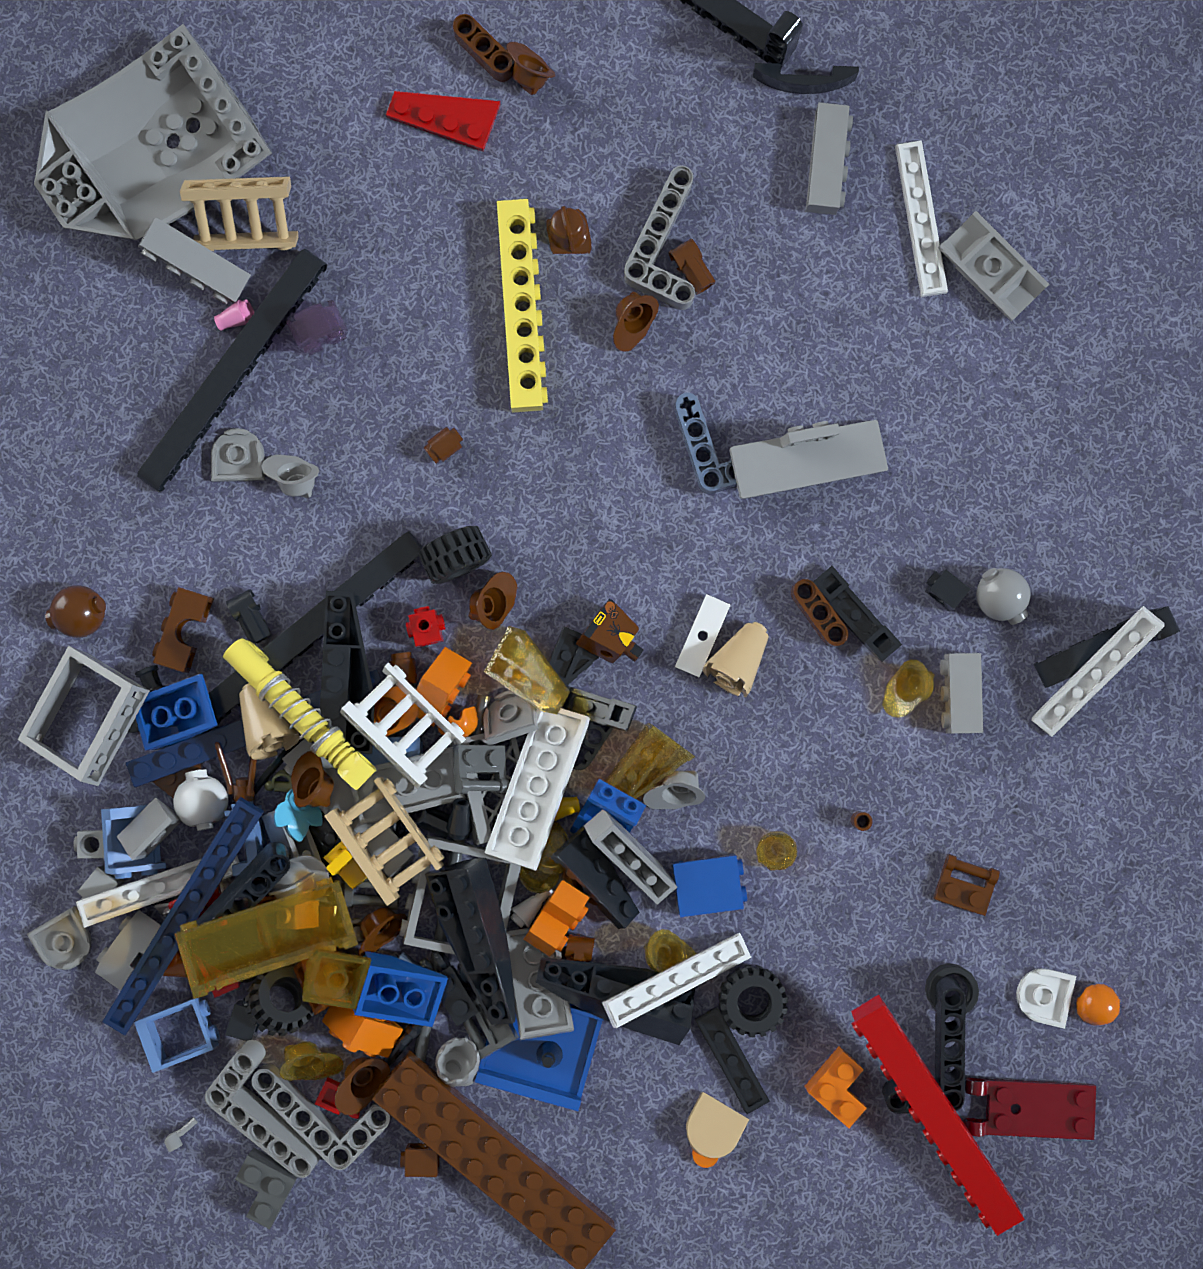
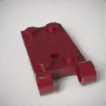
M966 1078L965 1093L976 1096L987 1095L986 1119L964 1118V1124L972 1136L997 1135L1094 1140L1096 1085L985 1078ZM1013 1104H1018L1020 1107L1017 1113L1011 1112Z

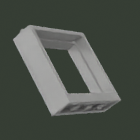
M68 646L24 726L18 741L80 782L99 786L150 691L85 651ZM83 665H86L120 686L121 690L78 767L43 744L42 740Z
M427 835L426 840L431 847L435 845L438 849L507 863L498 898L506 930L521 866L485 854V847ZM419 848L417 856L422 858L423 856H425V854L422 851V849ZM429 865L411 880V883H415L413 894L408 893L405 909L409 910L407 920H402L399 936H403L402 940L405 945L455 954L448 942L414 936L427 883L425 874L429 872L431 866Z

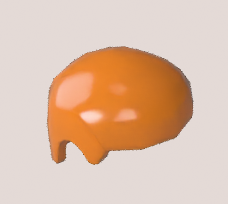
M475 706L465 708L461 711L459 720L449 716L447 721L450 724L452 722L456 723L464 731L462 736L468 737L475 732L478 726ZM438 727V731L443 736L445 733Z
M1104 984L1090 985L1077 998V1014L1083 1022L1093 1026L1109 1024L1116 1019L1120 1012V999L1111 987Z

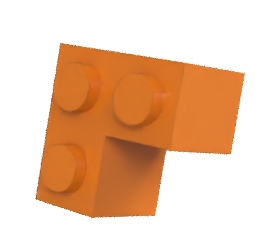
M444 647L421 678L416 691L446 718L452 708L448 704H453L460 692L458 687L464 688L471 677L468 671L472 662ZM419 708L417 718L422 719L426 714Z
M562 880L545 903L523 940L549 957L555 950L561 952L569 939L565 934L569 928L574 930L577 924L581 922L589 909L585 904L590 897Z
M346 995L330 1005L322 1022L330 1029L328 1032L332 1036L343 1041L342 1046L351 1052L363 1051L366 1055L376 1058L377 1055L389 1057L403 1031L395 1021L355 1015L350 1001L351 997Z
M838 1046L808 1081L805 1088L812 1097L848 1128L867 1109L863 1102L848 1089L864 1069L854 1058Z

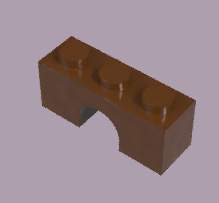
M178 587L177 592H173L169 602L171 607L169 616L164 618L161 625V631L163 632L161 640L155 644L152 655L155 657L153 663L184 673L190 672L197 648L189 646L183 641L181 631L183 626L192 620L206 623L214 598Z

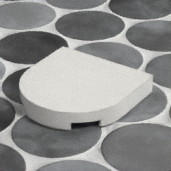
M1050 969L1030 971L1024 979H1021L1017 987L1016 997L1021 1011L1033 1021L1065 1029L1076 976Z

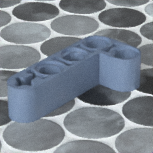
M692 393L681 394L676 400L675 414L699 488L706 494H714L736 487V479L731 478L729 475V469L733 467L732 460L719 464L699 400ZM684 401L688 405H693L690 410L692 418L687 420V410L685 408L681 409ZM691 426H698L702 434L699 437H692L687 429ZM700 450L706 451L710 459L707 462H700L696 458V453ZM713 475L716 477L718 484L715 487H708L704 483V477Z

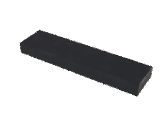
M718 1006L695 1018L699 1029L746 1114L769 1103L770 1100Z

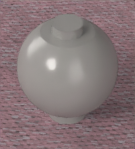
M992 568L982 575V579L977 587L976 597L983 613L994 620H1008L1010 625L1018 624L1028 616L1026 607L1030 602V587L1020 573L1007 568Z

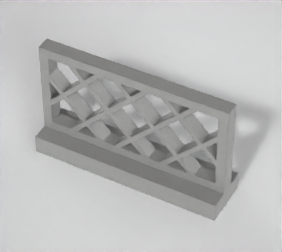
M485 733L464 737L466 740L461 744L470 745V742L480 741L484 745H488L485 741ZM516 737L509 739L510 746L505 752V759L517 765L520 752ZM454 741L450 743V747L457 745ZM467 773L469 780H479L477 773ZM494 774L489 781H494ZM506 775V778L509 780V784H510L511 777H509L508 775ZM469 791L467 794H464L465 799L470 802L469 808L473 827L471 833L475 846L489 841L491 836L489 824L494 816L498 817L497 811L506 794H497L496 791H490L500 797L494 810L484 805L483 797L487 791L482 793L481 791ZM486 811L491 814L489 818L487 817Z

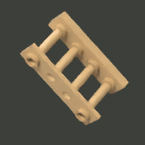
M290 177L184 180L180 189L181 201L193 203L199 235H194L193 240L209 250L255 248L288 250L296 247L298 231H288L283 199L289 196L291 190ZM259 198H269L273 201L277 232H262L257 205ZM232 199H243L246 201L251 233H236L230 202ZM206 200H217V202H220L225 234H210L204 205Z
M379 777L374 780L378 787L377 790L347 811H340L339 808H336L326 814L325 818L388 906L400 897L397 892L401 885L431 864L437 871L444 865L441 861L444 857L435 845L431 847L394 794L397 790L388 778L384 780L383 777ZM385 797L394 811L362 834L360 832L356 834L351 827L352 820ZM401 819L410 833L378 856L375 854L371 856L366 848L368 842ZM417 842L425 856L394 878H387L381 870L384 868L383 865Z

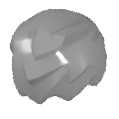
M453 1038L442 1045L437 1053L435 1062L438 1078L451 1087L473 1084L480 1064V1056L476 1045L467 1038Z

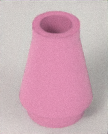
M238 300L223 312L214 316V321L218 329L222 331L227 328L246 325L255 312L248 300Z

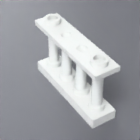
M388 663L382 671L387 677L360 704L356 703L353 705L349 701L341 708L340 713L418 788L427 779L424 775L426 773L425 769L452 741L457 745H461L466 739L462 736L464 731L456 723L452 722L450 724L404 679L406 674L398 666L392 667ZM396 684L407 696L379 723L375 722L372 724L366 718L368 715L367 711ZM415 703L426 715L399 742L395 741L392 743L385 736L387 730ZM434 722L445 734L418 761L414 760L411 762L405 756L407 753L406 749Z

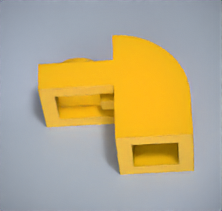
M342 841L324 857L329 863L326 869L333 876L339 874L352 890L367 878Z

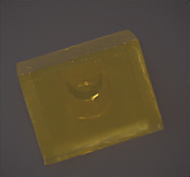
M317 949L306 961L302 1000L356 1009L371 958Z

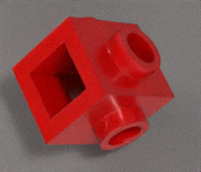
M429 606L414 609L415 614L408 615L410 622H406V629L409 638H414L416 647L419 648L444 642L441 630L446 628L442 614L438 615L435 609L430 610ZM428 622V623H429L428 629L423 630V629H422L423 623Z

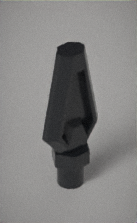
M408 1024L405 1028L406 1032L396 1042L389 1057L384 1059L389 1068L412 1042L413 1038L418 1037L421 1033L422 1025Z

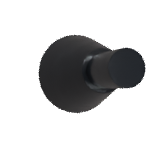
M547 1041L538 1047L536 1057L543 1067L554 1068L560 1064L563 1052L557 1043Z

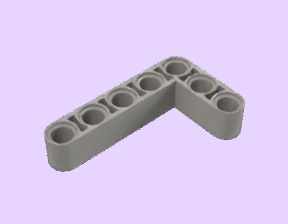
M683 165L677 166L671 171L624 268V280L630 287L653 296L657 300L679 310H685L693 304L695 296L693 285L654 266L691 191L693 173L691 169ZM678 177L685 178L688 183L685 185H678L675 183L674 180ZM666 200H672L676 203V207L669 209L663 203ZM655 223H661L665 226V229L657 232L651 226ZM643 246H650L654 252L650 255H645L640 249ZM632 269H639L643 275L639 278H633L629 272ZM655 280H662L665 282L666 287L656 289L652 283ZM685 291L689 294V299L685 301L679 300L676 297V293Z
M249 1040L236 1052L206 1091L205 1101L210 1108L290 1173L298 1178H305L310 1175L320 1161L321 1156L275 1110L244 1086V1083L265 1057L264 1046L257 1040Z
M265 1064L252 1076V1086L261 1097L336 1170L346 1169L385 1130L392 1119L388 1112L377 1103H374L343 1134L276 1066ZM261 1073H268L272 1077V1083H264L261 1080ZM280 1092H287L291 1096V1102H283L279 1096ZM376 1110L383 1111L386 1114V1120L378 1121L375 1119L373 1112ZM306 1111L310 1115V1121L300 1120L298 1112ZM359 1129L365 1131L367 1139L359 1140L354 1132ZM325 1130L329 1134V1140L319 1139L317 1131ZM336 1150H345L348 1158L344 1160L338 1158Z

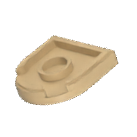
M702 1092L686 1123L687 1137L691 1147L699 1155L707 1158H720L729 1154L735 1148L749 1119Z

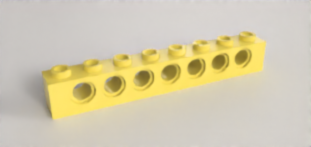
M528 199L497 201L512 412L543 410V403H548L547 387H542L541 377H546L545 361L540 362L539 352L544 351L543 336H538V326L543 325L542 311L536 310V300H541L540 284L534 283V275L539 274L538 259H533L532 249H537L536 233H531L530 224L535 223L534 207L529 208ZM515 225H521L524 227V231L520 234H514L511 232V228ZM518 250L526 253V256L520 260L513 258L512 255ZM518 276L528 278L527 283L524 285H517L514 283V280ZM521 301H526L530 304V307L526 311H519L516 309V305ZM522 327H529L532 332L527 337H521L518 335V330ZM529 352L534 357L531 362L523 363L519 360L520 355ZM525 378H532L536 383L532 388L525 389L521 386V382Z

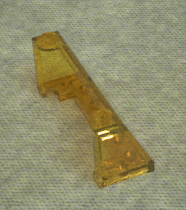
M327 877L316 881V887L198 925L196 920L180 925L181 930L175 933V937L193 998L196 999L208 995V992L215 990L214 987L219 990L223 986L329 951L334 952L337 946L347 949L358 945L339 880L333 881L332 877Z

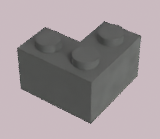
M253 1148L247 1155L235 1180L259 1192L246 1217L270 1230L298 1177L290 1173L271 1156L256 1148Z

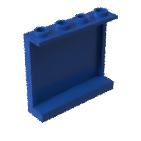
M570 1003L574 1031L520 1040L515 1012L513 1026L519 1038L481 1060L475 1083L579 1111L583 1089L604 1019ZM488 1039L486 1040V1046L490 1045ZM547 1041L557 1043L563 1052L560 1064L554 1068L543 1067L536 1057L538 1047Z

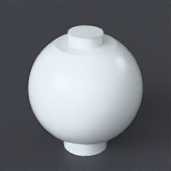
M206 769L185 773L186 780L179 785L173 799L176 815L184 824L190 827L197 826V831L214 828L213 823L219 822L222 819L224 811L228 807V796L224 786L217 779L209 777Z

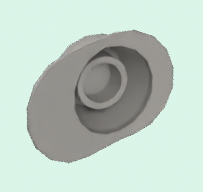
M288 455L268 457L261 466L263 473L277 481L285 495L301 496L307 499L311 497L315 478L319 474L317 466L297 456Z
M672 771L666 775L662 785L649 789L644 794L643 801L645 805L652 809H677L702 803L705 799V794L699 788L696 771Z
M304 855L289 859L290 869L268 894L269 896L274 895L279 901L284 903H293L316 896L323 892L328 885V870L322 861L313 856Z

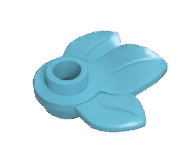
M291 789L287 793L285 801L278 804L275 809L274 824L276 827L286 826L288 834L295 841L300 842L306 836L310 825L322 826V813L319 807L307 805L299 808L296 806L293 789Z

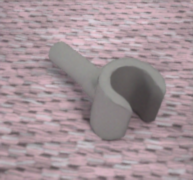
M194 1117L181 1129L166 1137L164 1143L169 1152L183 1145L179 1137L198 1123Z

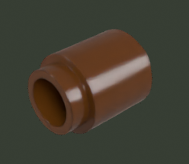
M446 426L427 441L428 444L423 448L437 464L440 461L444 462L462 448L460 442L463 441V438L455 428L449 430Z
M411 652L391 654L389 664L392 667L398 666L406 674L404 679L412 687L413 684H417L415 658H412Z

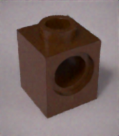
M408 1143L405 1151H401L400 1168H405V1177H437L440 1168V1156L425 1143Z

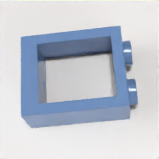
M201 995L141 1017L134 1022L152 1073L211 1051L219 1045L220 1034L216 1025L211 1024L208 1016L211 1014L210 1006L207 1000L202 999ZM193 1006L206 1043L167 1057L154 1021Z

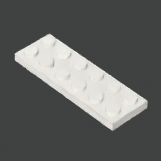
M539 702L536 710L538 730L529 732L484 852L487 855L534 871L537 870L590 722L588 716Z

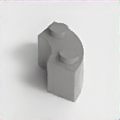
M140 910L132 918L127 916L118 929L121 932L109 948L105 947L96 960L99 962L95 973L121 991L161 925Z

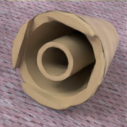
M753 622V624L746 623L705 663L702 669L707 677L709 674L716 677L717 681L713 683L736 696H739L742 692L743 696L747 697L751 691L769 638L766 633L767 629L758 622Z
M249 683L246 684L239 693L249 757L251 756L254 760L266 759L278 755L276 750L282 747L286 751L292 748L300 740L299 732L295 728L289 729L291 724L284 717L279 719L281 714L274 707L269 709L270 703L267 700L261 701L256 695V689Z

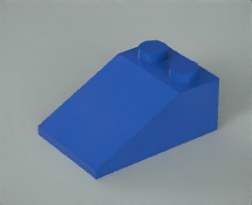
M203 674L149 692L136 716L145 750L163 749L218 726Z
M365 951L356 979L357 986L353 989L350 1001L354 1014L357 1016L433 1027L448 978L440 973L390 955Z

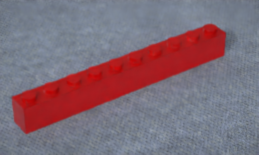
M880 995L852 1010L855 1021L851 1024L859 1037L865 1036L869 1042L866 1044L869 1053L873 1059L879 1057L883 1063L880 1066L883 1074L888 1081L893 1079L897 1084L894 1087L897 1095L902 1102L907 1100L911 1107L908 1110L916 1123L922 1122L925 1129L922 1131L931 1145L936 1143L939 1150L936 1152L945 1166L950 1164L953 1171L950 1173L958 1187L962 1185L965 1187L967 1192L964 1195L972 1208L977 1206L981 1211L978 1213V1216L986 1229L991 1227L998 1236L1024 1221L1025 1219L1017 1203Z

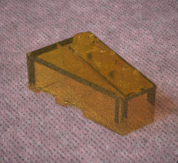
M508 626L484 673L538 710L557 715L570 693L569 689L527 632Z
M648 722L604 782L637 799L653 788L660 780L674 773V770L695 758V756Z

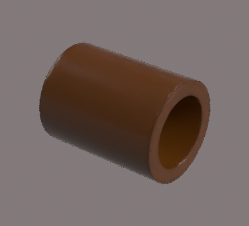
M863 811L853 813L851 824L854 828L860 831H866L871 828L873 821L868 813ZM860 815L866 817V824L862 827L857 825V818Z

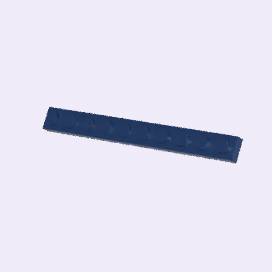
M378 669L370 671L373 690L382 682ZM321 690L302 697L303 699L309 698L311 700L310 705L314 709H320ZM238 720L126 762L134 788L217 758L215 742L220 743L224 755L246 747L243 720Z
M242 797L238 799L102 1022L123 1035L128 1033L188 936L191 926L201 915L262 816L263 810Z

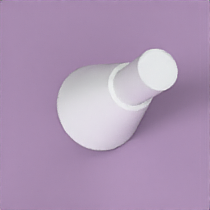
M546 884L535 896H531L511 908L513 914L510 918L520 928L524 925L529 928L542 903L554 891Z

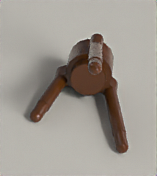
M215 742L217 756L227 784V794H233V800L236 802L240 797L248 802L255 800L254 781L257 760L252 759L250 756L248 777L236 778V783L233 784L220 743Z

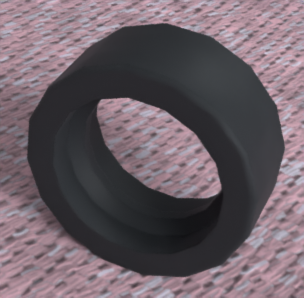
M951 963L939 965L931 971L926 979L925 992L928 1001L935 1008V989L938 981L946 975H958L964 979L968 989L967 996L965 997L967 1014L978 1001L979 987L977 980L971 972L960 965Z

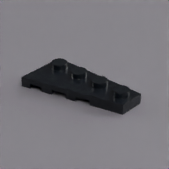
M581 826L551 856L555 863H560L566 869L565 873L571 880L575 879L583 887V893L588 897H592L598 903V909L617 929H625L640 913L608 857L592 842L584 826Z

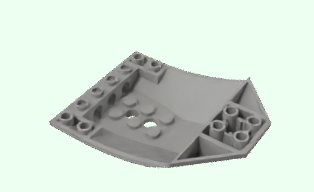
M182 24L121 71L74 99L50 111L46 110L34 185L63 228L137 240L145 235L155 217L169 225L194 209V205L190 201H181L180 189L184 180L240 178L272 154L253 119L223 75L185 25ZM195 120L200 121V129L196 133H190V124ZM176 134L180 138V143L178 147L171 149L167 145V140L171 135Z

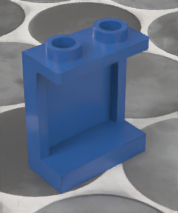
M599 779L579 812L570 832L575 833L601 810H605L630 833L638 823L646 805Z
M736 854L685 862H672L680 917L744 909L743 902H747V892L745 885L741 886L739 875H744L742 859H737Z

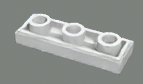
M706 594L677 660L676 668L700 677L730 604ZM700 631H704L707 634L705 641L698 639Z

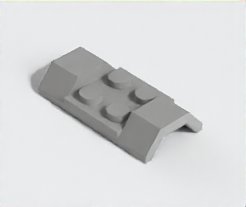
M977 211L938 247L956 266L955 268L1010 321L1016 318L1049 285Z

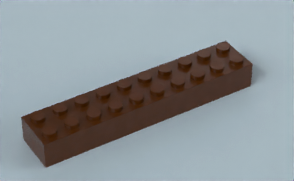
M410 1050L374 1092L372 1098L374 1102L575 1269H585L616 1231L614 1221L456 1088L442 1082L438 1078L437 1073Z

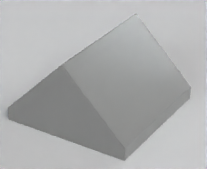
M154 798L117 838L132 860L146 858L182 821L174 810L157 798Z

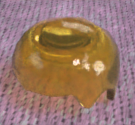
M770 831L763 835L756 847L758 863H762L770 871L784 870L793 865L798 854L796 842L783 831ZM772 846H773V848H774V850H775L777 856L773 854L772 849H771Z
M543 851L536 871L522 866L520 868L521 883L530 892L539 894L548 892L559 880V863L554 862L551 858L553 854L549 851Z

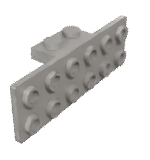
M871 420L845 426H838V423L829 425L828 421H822L812 424L813 428L804 429L803 426L787 429L788 433L780 438L731 447L729 451L740 499L887 471L888 465L878 421Z

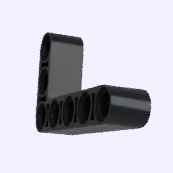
M680 0L682 4L687 3L693 7L691 10L705 19L707 17L713 22L712 25L725 34L727 32L734 36L733 39L746 49L749 47L754 50V54L766 63L781 64L782 69L797 48L803 23L792 12L784 11L775 25L772 26L737 0Z
M1169 606L1149 610L1164 623V627L1149 642L1165 639L1180 631ZM1129 619L1116 624L1117 626L1111 629H1105L1093 635L1088 640L1084 639L1069 646L1070 648L1050 655L1044 661L1034 663L1033 665L1044 687L1048 688L1072 677Z
M272 842L266 845L190 928L192 950L198 956L242 983L251 982L258 976L259 969L256 955L252 949L229 934L290 869V860L284 844ZM281 857L278 861H271L273 858ZM257 877H263L261 880L258 881L253 880ZM238 897H245L242 900H235ZM219 917H226L225 919L217 920ZM207 936L206 939H199L200 937Z
M945 977L938 981L935 989L934 1079L945 1095L954 1092L953 1095L947 1098L955 1111H958L962 1108L965 1101L966 998L959 983L954 978ZM949 991H956L951 997H945ZM955 1016L953 1021L945 1022L948 1017ZM955 1042L951 1047H945L947 1043ZM949 1067H955L951 1072H945ZM891 1079L885 1082L882 1087V1094L888 1109L897 1114L910 1113L908 1109L911 1106L907 1100L902 1102L899 1097L892 1099V1096L897 1094L894 1089L897 1086L895 1081Z

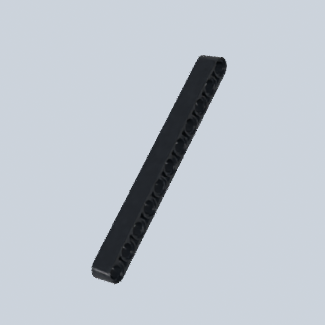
M307 249L299 252L143 463L137 473V477L159 493L165 490L164 485L168 480L171 481L181 468L179 466L184 459L187 460L196 448L195 443L199 438L202 439L212 426L210 423L214 417L218 418L227 406L226 401L228 398L235 395L243 384L241 382L245 375L249 376L258 362L256 360L261 354L264 355L274 342L272 341L276 333L280 334L289 321L287 318L291 313L294 314L304 301L302 299L307 292L310 293L319 281L318 276L322 271H326L327 263Z
M410 531L406 532L334 591L353 592L356 607L364 605L374 596L373 593L379 588L382 590L394 580L393 577L400 572L402 574L415 563L413 560L419 556L418 553L423 548ZM326 598L261 650L269 658L267 663L275 671L282 672L293 663V658L304 654L313 646L312 643L318 638L321 640L324 637ZM237 671L208 693L217 723L228 716L233 707L236 705L240 706L239 693L249 683Z

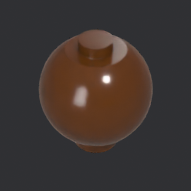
M82 585L69 586L59 591L53 598L50 609L45 614L46 622L51 629H57L68 637H87L96 632L102 625L106 604L103 598L89 587Z

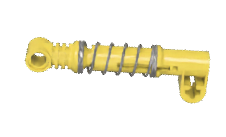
M242 638L235 641L225 651L223 658L256 689V695L261 701L267 700L270 703L269 709L274 707L281 714L279 719L284 717L291 724L289 729L295 728L301 734L300 739L305 738L308 742L314 741L310 750L318 757L328 759L330 764L333 763V767L335 769L338 768V774L352 788L358 790L376 771L373 764L361 753L354 752L355 749L353 747L349 748L350 744L345 742L343 732L338 726L329 729L331 720L324 719L320 715L321 710L314 709L310 705L311 700L309 698L303 699L300 696V689L292 688L290 686V679L282 672L275 671L267 663L269 658L255 644Z

